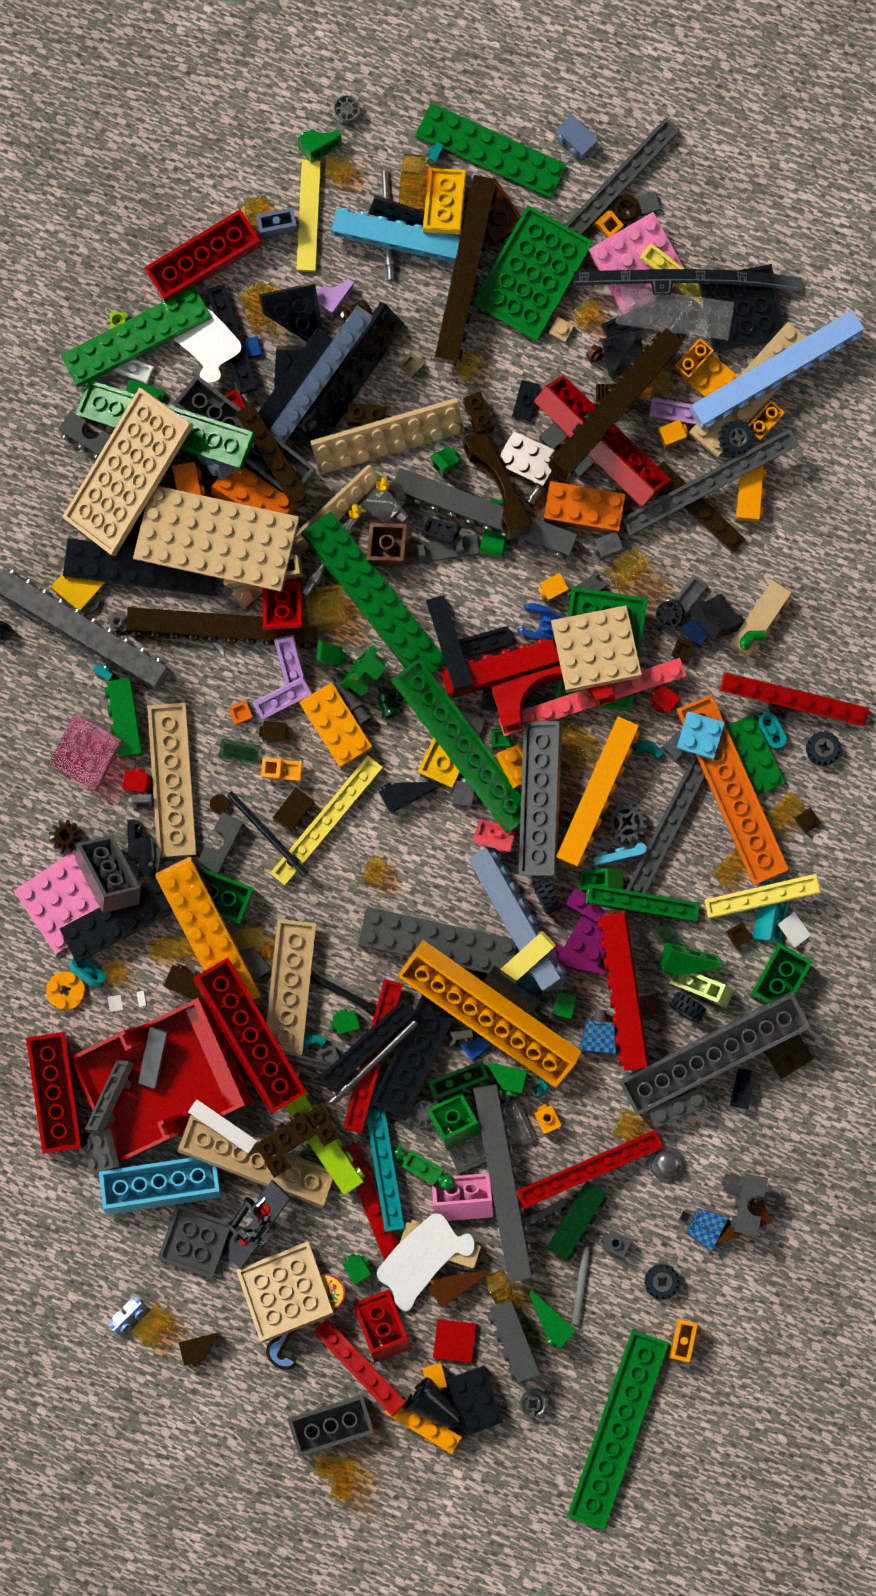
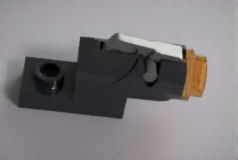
M131 819L127 820L128 858L138 859V862H136L138 880L140 885H143L156 878V873L160 871L162 850L157 848L155 839L140 838V835L143 833L142 824H140L139 820Z

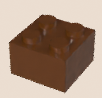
M370 523L366 560L371 562L373 566L409 567L411 528L407 524Z

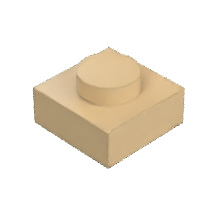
M557 317L549 335L566 343L574 325Z

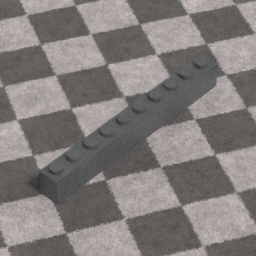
M399 467L394 482L402 485L405 496L411 499L412 503L418 506L427 505L430 510L437 513L443 511L447 513L448 517L458 519L459 517L471 526L480 525L483 527V530L493 533V531L500 532V536L506 538L500 525L503 506ZM530 517L532 525L530 526L529 533L514 538L524 546L533 545L540 552L546 553L549 551L554 553L553 556L564 560V558L569 559L577 539V534Z
M497 1085L473 1088L508 1282L532 1279L531 1274H535L533 1262L528 1260V1255L531 1254L530 1244L525 1243L524 1235H528L526 1223L522 1224L521 1216L524 1215L521 1204H518V1196L515 1192L519 1190V1184L515 1185L513 1178L517 1177L515 1165L511 1166L510 1158L514 1156L512 1146L507 1145V1139L510 1138L508 1127H504L503 1120L507 1119L505 1107H500L499 1101L503 1100L501 1088L497 1089Z

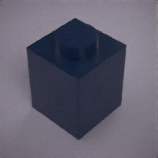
M691 618L689 622L686 620L680 629L683 631L681 637L695 644L699 649L708 637V633L694 618Z

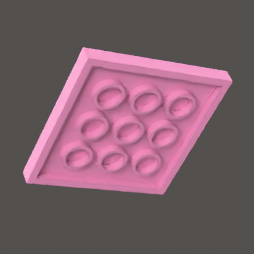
M654 212L588 249L599 271L651 269L639 259L650 243L683 267ZM651 284L607 285L622 314L640 308L660 296L653 295Z
M76 850L14 890L18 899L56 955L68 948L59 928L99 908L75 860Z

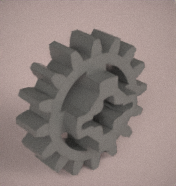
M623 801L621 807L615 804L616 810H609L612 816L606 817V820L610 821V823L606 824V827H611L608 834L614 833V840L619 837L621 838V843L625 839H627L628 843H631V838L637 841L638 834L644 835L641 829L647 828V825L643 824V822L647 821V818L642 817L645 811L639 812V805L634 808L632 807V802L626 806ZM622 810H630L627 814L619 813ZM636 815L639 819V826L635 823L634 817ZM632 816L629 822L631 826L626 825V827L624 826V828L621 829L623 826L622 819L626 820L627 818ZM614 819L618 821L619 827L617 830L614 826ZM624 831H632V832H634L633 834H630V835H624V834H623Z

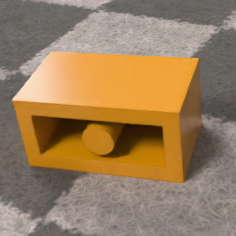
M677 1319L669 1358L690 1362L698 1323Z

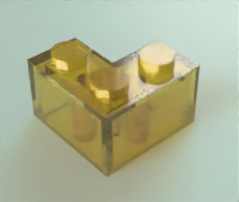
M404 153L400 176L399 203L407 206L421 207L422 200H426L427 189L423 188V184L427 183L429 163H426V155Z
M317 1453L314 1475L333 1478L330 1498L351 1499L356 1459Z

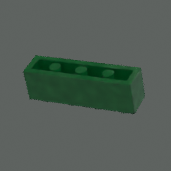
M586 1181L546 1248L565 1260L568 1257L572 1259L577 1251V1248H575L578 1240L582 1242L587 1234L585 1229L588 1224L592 1225L598 1216L595 1212L598 1207L603 1208L608 1199L605 1197L607 1193Z

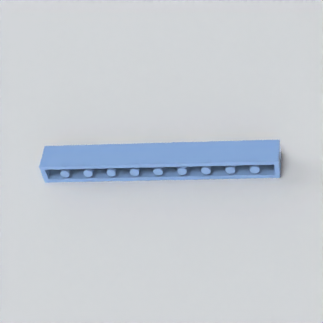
M851 310L692 404L689 411L701 429L704 427L710 428L717 423L716 420L723 417L725 419L732 415L733 410L736 408L742 409L746 407L751 399L755 398L757 400L766 394L765 391L768 389L774 390L778 388L785 379L788 381L793 379L800 370L806 371L817 360L821 362L827 359L832 351L838 352L849 341L853 343L862 337L861 334L864 328Z

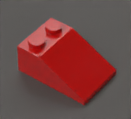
M301 580L284 581L282 592L263 588V630L302 628L303 595L301 592L303 589Z
M389 1290L352 1303L374 1363L411 1349Z

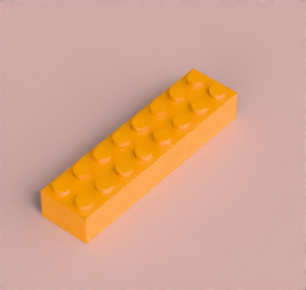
M617 717L556 856L559 863L575 870L578 866L582 867L587 854H584L585 848L590 849L594 840V836H591L592 832H597L602 819L599 816L601 813L605 814L610 802L607 801L608 796L612 797L617 787V784L614 782L616 778L619 780L625 768V766H622L623 761L628 762L633 750L630 748V745H635L640 731L637 730L639 725Z
M191 856L156 873V879L203 970L205 971L229 957L252 999L255 1000L261 997Z

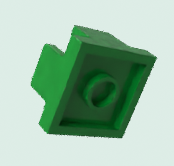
M372 645L356 659L340 684L345 690L351 688L360 696L370 689L367 686L370 680L376 681L385 669L386 661L376 654L378 649Z

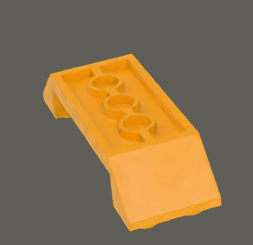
M699 338L674 367L693 389L701 396L706 397L735 380L738 376L714 356V350ZM771 400L747 424L751 426V432L754 431L753 438L758 441L785 414Z

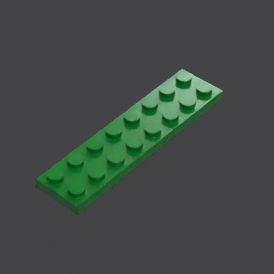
M433 103L430 104L415 134L417 139L433 146L438 142L444 145L442 150L551 199L567 165Z
M195 286L167 302H162L125 321V323L115 326L60 356L78 388L212 318Z

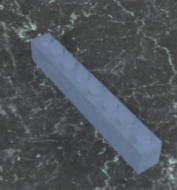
M358 305L355 307L269 430L270 433L285 443L371 322L373 317L371 314Z
M485 847L468 860L516 946L521 951L542 931H540L537 925L536 917L530 913L527 901L519 894L520 889L518 885L510 878L509 869L501 862L500 853L494 848ZM554 949L550 950L530 968L542 991H551L568 979L565 975V968L556 959L557 954Z

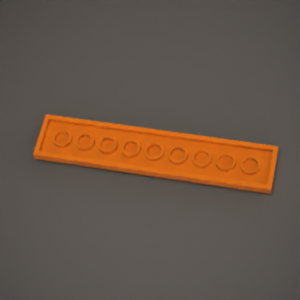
M712 694L676 709L682 725H684L688 711L724 722ZM724 723L714 759L696 755L751 883L756 885L789 869Z

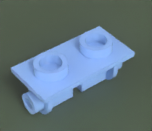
M137 1296L132 1298L123 1307L127 1312L125 1315L122 1311H119L110 1319L109 1326L120 1336L128 1332L131 1325L136 1320L142 1318L148 1309Z

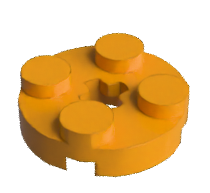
M64 971L55 974L46 986V995L49 1002L58 1009L72 1010L79 1006L84 998L85 985L82 979L72 972ZM63 986L71 988L68 996L65 994L61 995L60 991L63 990Z

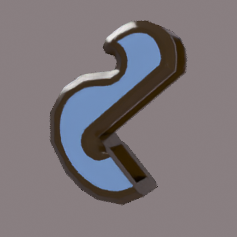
M294 1331L272 1339L267 1345L266 1355L268 1361L279 1369H293L298 1364L281 1354Z

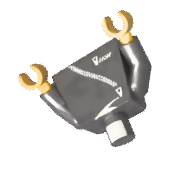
M388 475L382 477L381 482L376 481V487L366 496L361 504L362 507L359 508L357 504L352 505V511L349 510L350 518L358 519L360 516L387 522L391 517L395 516L403 522L409 513L402 508L407 500L402 485L394 482Z

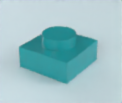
M437 142L434 147L430 146L426 154L429 157L426 163L433 166L444 145Z
M96 664L92 670L106 681L114 679L113 674H111L112 670L105 665L100 667Z

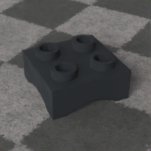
M638 330L601 339L610 377L619 376L625 370L628 372L631 369L630 364L636 357L639 359L642 356L641 332Z
M722 593L710 600L696 602L690 611V614L713 640L738 631L745 621L741 615H738L729 607Z

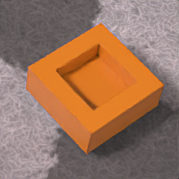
M246 700L228 707L235 726L253 719Z

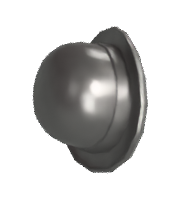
M663 1145V1148L650 1153L648 1167L657 1179L663 1182H674L683 1176L686 1170V1161L677 1149Z

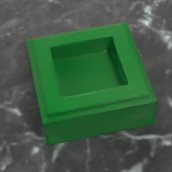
M491 729L492 749L511 748L510 735L503 736L501 729Z

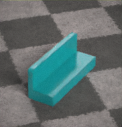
M762 882L761 887L774 883ZM789 901L757 908L753 939L782 944L784 933L778 924L787 918Z

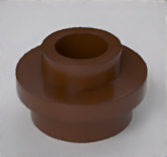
M597 345L591 346L586 353L588 361L590 363L598 362L603 357V348Z

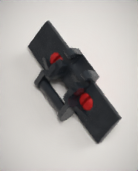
M274 1180L270 1181L256 1203L251 1198L246 1197L243 1201V1206L234 1219L227 1224V1227L234 1235L222 1252L239 1269L244 1267L255 1249L260 1250L265 1246L277 1228L274 1224L275 1220L291 1199ZM250 1209V1217L253 1220L247 1227L238 1226Z

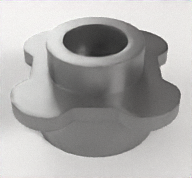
M122 612L118 615L109 614L107 616L110 624L108 628L113 631H125L126 615Z

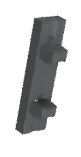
M477 535L458 537L455 543L456 550L455 545L439 540L413 544L410 546L409 565L479 555Z
M116 1061L85 1130L90 1133L102 1134L106 1124H114L116 1117L111 1113L122 1089L129 1090L132 1085L127 1079L134 1064L129 1061Z

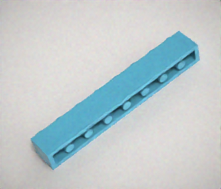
M347 208L336 209L331 230V236L455 263L460 235L423 233L422 225L410 226L400 220L392 222L388 221L386 217H370L368 213L359 212L357 214Z

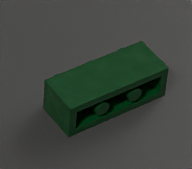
M481 1060L428 1081L434 1099L438 1100L488 1080L489 1076Z

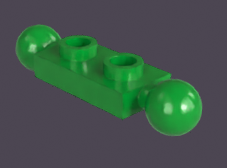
M397 1146L392 1149L393 1160L396 1162L403 1161L401 1167L434 1187L439 1182L441 1188L446 1191L454 1188L455 1179L450 1175L443 1176L445 1170L412 1150L407 1155L403 1147Z

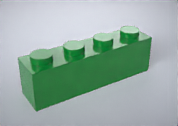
M124 678L107 681L108 687H104L106 698L110 699V705L107 706L108 715L113 718V724H110L112 736L115 735L116 743H113L114 753L118 754L120 759L143 755L131 679Z

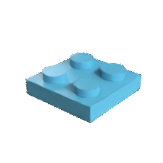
M688 711L676 749L713 760L725 722Z

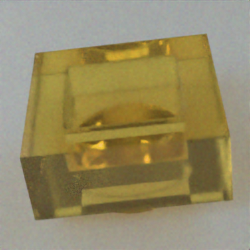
M120 959L101 966L108 984L127 977Z

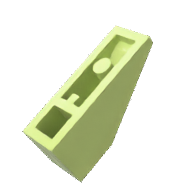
M697 973L686 975L673 974L670 980V984L724 1008H727L734 993V990L727 985Z

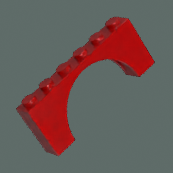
M559 664L551 666L550 669L543 671L535 670L529 675H518L512 680H502L491 685L504 734L523 728L522 710L526 700L534 690L549 682L563 681ZM611 684L585 689L592 696L597 707L615 702Z

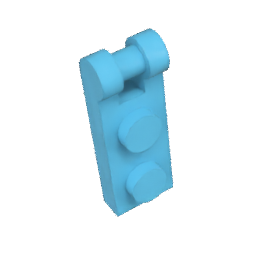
M638 843L635 848L626 850V847L615 849V853L608 854L607 851L597 853L596 857L593 858L594 867L642 856L646 852V845Z

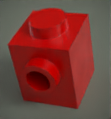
M663 684L660 688L656 686L649 694L651 696V707L659 713L660 711L664 712L666 715L671 712L680 700V697Z
M134 768V771L125 770L122 789L128 792L147 793V790H151L152 779L149 778L150 775L145 773L146 770Z

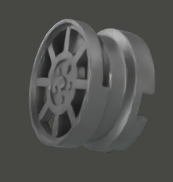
M345 95L336 100L334 115L339 123L351 125L359 119L360 104L353 96Z
M420 1101L412 1107L410 1116L415 1126L422 1129L433 1126L427 1109L434 1106L432 1103Z
M527 1390L520 1398V1409L526 1416L537 1418L546 1411V1397L539 1390Z

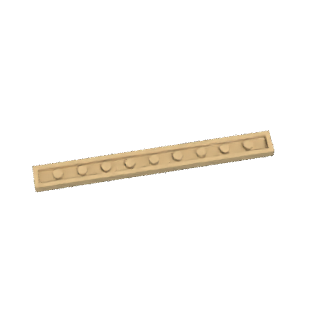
M368 464L296 532L291 555H298L300 557L310 548L301 535L302 531L330 511L339 521L352 508V505L357 504L376 486V481H381V477L372 466ZM251 585L236 588L231 595L245 609L263 592V588Z

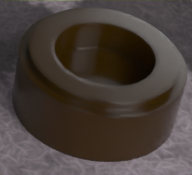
M217 794L211 798L210 808L217 814L225 813L229 808V801L226 796Z

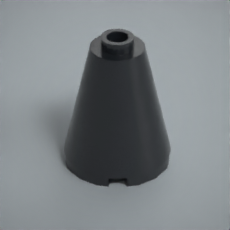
M428 1377L422 1379L415 1386V1393L413 1395L410 1394L406 1400L407 1404L404 1407L409 1412L447 1429L454 1428L460 1421V1413L435 1382Z

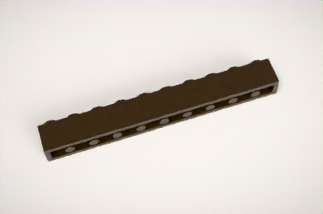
M474 175L472 179L434 361L456 365L458 360H462L464 350L460 349L462 342L465 343L467 331H464L465 324H469L471 313H468L469 306L474 304L475 295L472 294L473 287L477 288L479 281L476 273L477 269L481 270L483 259L480 258L481 251H485L487 240H484V235L489 233L491 222H487L488 216L493 214L495 205L491 204L498 192V186H495L496 179Z
M666 328L662 333L659 331L654 336L652 345L647 344L641 351L642 356L639 359L636 357L630 364L631 369L628 372L625 370L619 376L618 380L620 381L618 384L615 385L613 383L607 390L608 395L605 398L601 397L595 404L597 408L594 411L589 410L583 418L585 419L583 424L578 423L572 430L574 434L570 438L567 436L560 444L562 448L559 451L555 449L550 455L549 459L551 461L548 467L565 481L680 350L684 342Z
M128 607L126 621L127 633L136 637H140L142 634H149V637L161 638V635H168L169 639H180V636L192 641L206 638L208 642H218V639H224L226 643H237L238 640L244 641V644L248 645L263 642L265 646H275L274 640L276 638L294 635L296 645H301V648L313 649V646H317L319 622L316 620H302V628L263 630V617L135 607Z

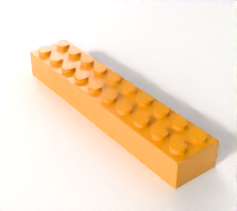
M424 940L418 945L397 975L401 980L555 1088L573 1068L582 1052Z

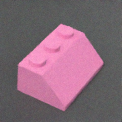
M489 1173L452 1176L455 1179V1186L449 1191L442 1189L439 1182L435 1187L432 1186L434 1214L443 1215L447 1221L493 1217Z

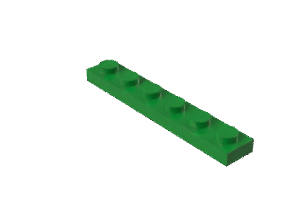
M594 884L587 885L585 904L693 923L698 922V902Z

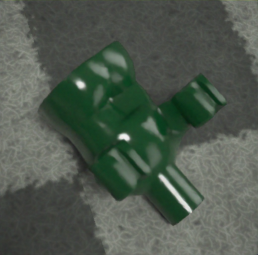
M385 686L379 687L380 696L378 702L382 711V719H388L401 714L395 702L403 699L402 694L396 692L395 695L391 696L387 694Z

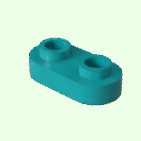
M770 712L763 713L758 719V725L765 740L773 749L782 748L786 743L787 737L777 717ZM764 720H770L771 725L766 726ZM773 737H779L780 742L775 743L773 741Z
M73 958L69 964L72 973L89 986L100 987L105 980L104 972L88 959L76 963Z

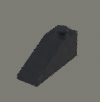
M389 782L381 787L379 795L391 814L440 788L441 785L439 782H402L394 784Z

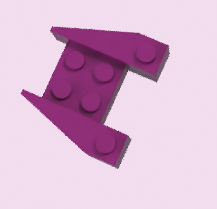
M575 888L565 907L580 914L581 918L564 947L554 942L555 947L553 949L557 954L556 959L564 968L604 976L606 971L597 966L606 950H602L601 939L604 937L603 931L599 930L598 920L605 911L600 906L585 904L586 893Z

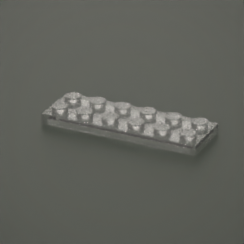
M622 286L616 324L664 331L667 328L672 333L728 341L734 302L674 293L653 295V290Z

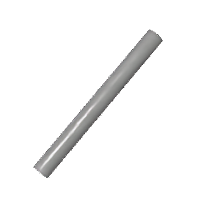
M585 1246L582 1247L572 1319V1324L580 1325L590 1247Z

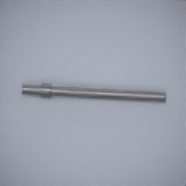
M382 171L383 198L390 200L389 171ZM385 248L386 258H384V266L387 269V281L392 282L395 281L394 267L396 266V261L393 257V249Z
M349 519L344 527L348 533H350L358 519ZM323 562L320 563L316 571L308 578V583L301 592L303 596L308 597L314 586H317L321 581L320 577L326 570Z
M412 1020L347 1083H343L339 1087L340 1090L329 1101L335 1105L344 1096H348L352 1092L351 1089L403 1041L418 1024Z

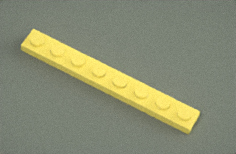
M367 756L290 848L289 852L292 855L295 854L300 859L302 865L383 769L371 757ZM283 857L270 874L285 886L297 870L291 868Z

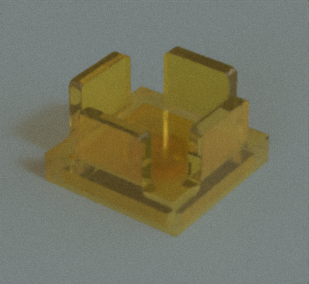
M264 281L246 287V292L238 294L251 331L275 322L263 315L259 299L260 294L277 291L273 282L264 284Z
M635 546L631 548V553L626 550L613 561V572L608 567L604 571L618 592L648 567V558L645 555L643 556Z
M340 585L313 588L309 596L305 597L309 627L318 626L319 631L338 629V624L347 623L343 588Z
M562 719L561 763L577 771L596 738L574 722L569 723Z

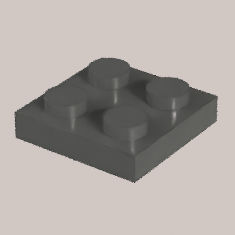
M110 1128L104 1129L102 1134L91 1133L82 1136L83 1147L91 1174L119 1166Z

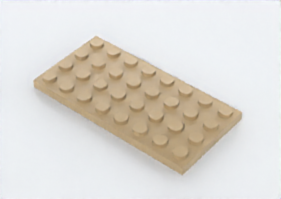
M139 387L64 513L63 518L109 554L116 556L194 425L146 390Z
M157 486L145 507L133 559L282 592L300 518L299 516Z

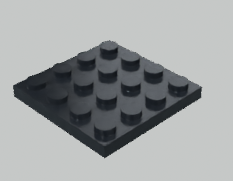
M772 264L737 270L774 274ZM698 283L710 345L714 352L768 343L784 326L777 288Z

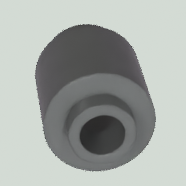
M730 1172L729 1175L725 1174L721 1185L724 1186L723 1190L740 1197L741 1189L738 1188V1182L742 1176Z

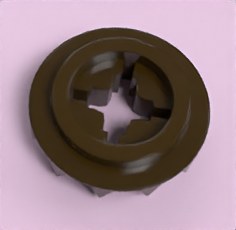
M621 195L611 205V211L622 224L634 223L640 216V204L631 195ZM622 205L626 208L631 207L629 215L620 213L623 209Z

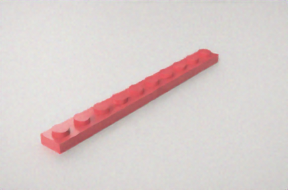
M677 658L641 670L642 678L613 683L611 686L615 699L685 677L686 674L681 659ZM584 689L522 710V729L504 734L500 718L498 720L503 736H507L524 730V722L552 721L594 707L596 703L592 696Z

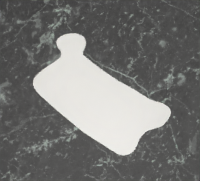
M207 308L212 319L173 338V340L182 345L203 365L200 377L206 382H215L221 377L219 366L240 352L241 343L226 325Z
M433 1214L395 1247L378 1268L377 1277L379 1281L391 1288L396 1305L401 1310L408 1311L413 1306L416 1297L429 1283L435 1273L455 1253H460L464 1256L472 1254L474 1250L473 1237L470 1234L456 1236L443 1215Z

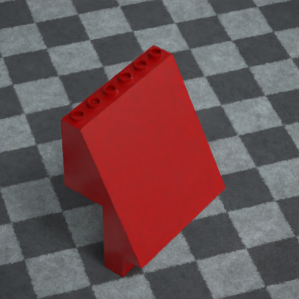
M203 997L182 1005L144 1025L123 1030L70 1057L72 1067L77 1073L80 1086L86 1094L87 1102L91 1106L92 1111L98 1102L116 1061H129L134 1064L127 1079L132 1085L129 1090L122 1089L111 1113L116 1117L113 1125L108 1123L105 1126V1129L110 1128L119 1163L182 1136L191 1116L188 1111L196 1099L222 1117L239 1111L253 1103V1099L225 1035ZM150 1027L170 1032L159 1086L156 1089L138 1083Z

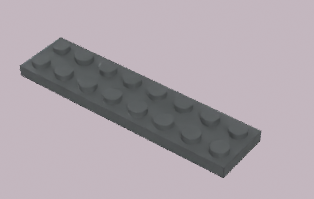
M560 721L524 722L519 875L557 876L558 859L556 856L558 854L562 722Z

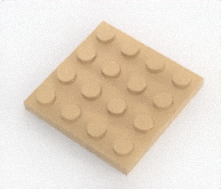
M627 606L551 620L566 693L642 678Z
M309 1242L236 1270L261 1343L334 1315Z

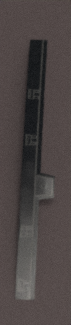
M711 269L574 271V285L651 284L653 295L671 294L673 283L734 284L802 292V279L800 277L751 271Z

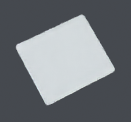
M795 912L778 924L794 948L810 936Z

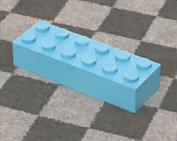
M192 1157L99 1172L102 1205L106 1215L222 1198L218 1167Z

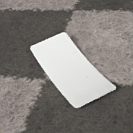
M144 991L137 992L139 1007L146 1006ZM121 995L108 997L110 1012L123 1010Z

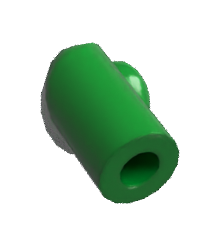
M747 631L740 638V648L742 650H749L750 644L754 640H765V631Z

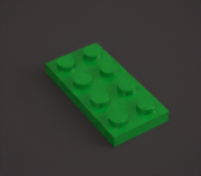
M754 714L727 725L726 728L756 796L785 784Z

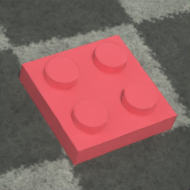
M479 819L472 842L484 847H493L498 851L510 852L516 829H512L506 834L499 824Z

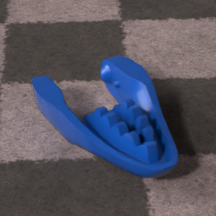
M525 604L523 609L527 612L532 611L540 615L539 628L536 632L525 629V627L518 628L517 632L529 638L554 639L551 620L562 617L541 604Z

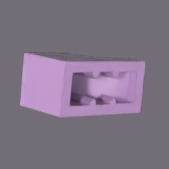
M347 278L345 282L336 287L324 285L322 289L318 288L316 292L319 308L333 317L353 290L354 282Z

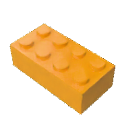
M332 682L299 702L339 769L373 750L370 742Z

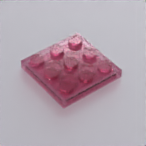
M74 713L48 764L92 790L98 791L124 740L81 715Z

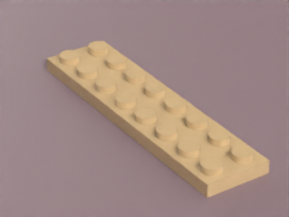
M787 322L740 376L806 337ZM787 379L782 381L778 388L774 390L770 388L765 391L766 394L757 400L753 398L748 401L749 404L742 409L736 408L729 417L725 419L723 417L716 420L717 423L710 428L704 427L701 429L697 423L690 430L689 435L718 458L723 453V448L719 446L720 441H718L720 436L718 432L721 431V427L727 422L737 420L749 423Z
M454 398L310 442L319 474L322 475L464 433L465 430L458 401Z
M186 703L147 705L157 848L162 850L161 858L197 855Z
M277 919L266 1023L283 1051L302 1055L316 923ZM290 1064L297 1077H300L301 1066Z
M193 1115L189 1117L177 1151L264 1186H267L271 1180H274L288 1195L320 1208L325 1204L333 1180L324 1166L291 1153L284 1155L292 1168L274 1178L255 1144L250 1152L247 1153Z

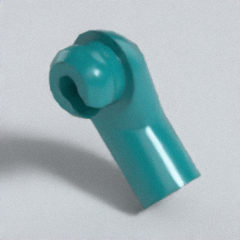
M639 741L635 746V751L638 754L651 752L657 759L664 754L653 741Z
M312 1033L305 1035L303 1051H306L313 1044L324 1047L326 1038Z
M538 1076L539 1082L533 1087L532 1094L535 1097H542L547 1092L550 1084Z

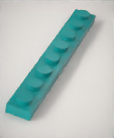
M378 1075L366 1120L385 1232L404 1229L386 1114L384 1110L371 1105L380 1084V1077Z

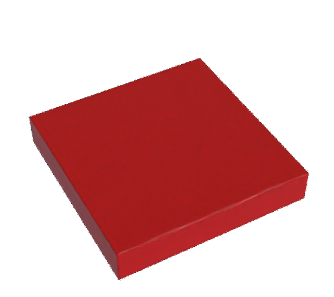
M437 1319L433 1358L472 1363L476 1323Z

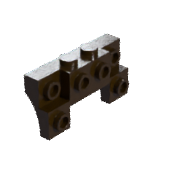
M323 1103L318 1104L306 1113L300 1114L298 1112L291 1116L289 1123L277 1125L273 1128V1133L255 1144L274 1178L292 1168L284 1154L311 1137L317 1135L324 1147L341 1137Z

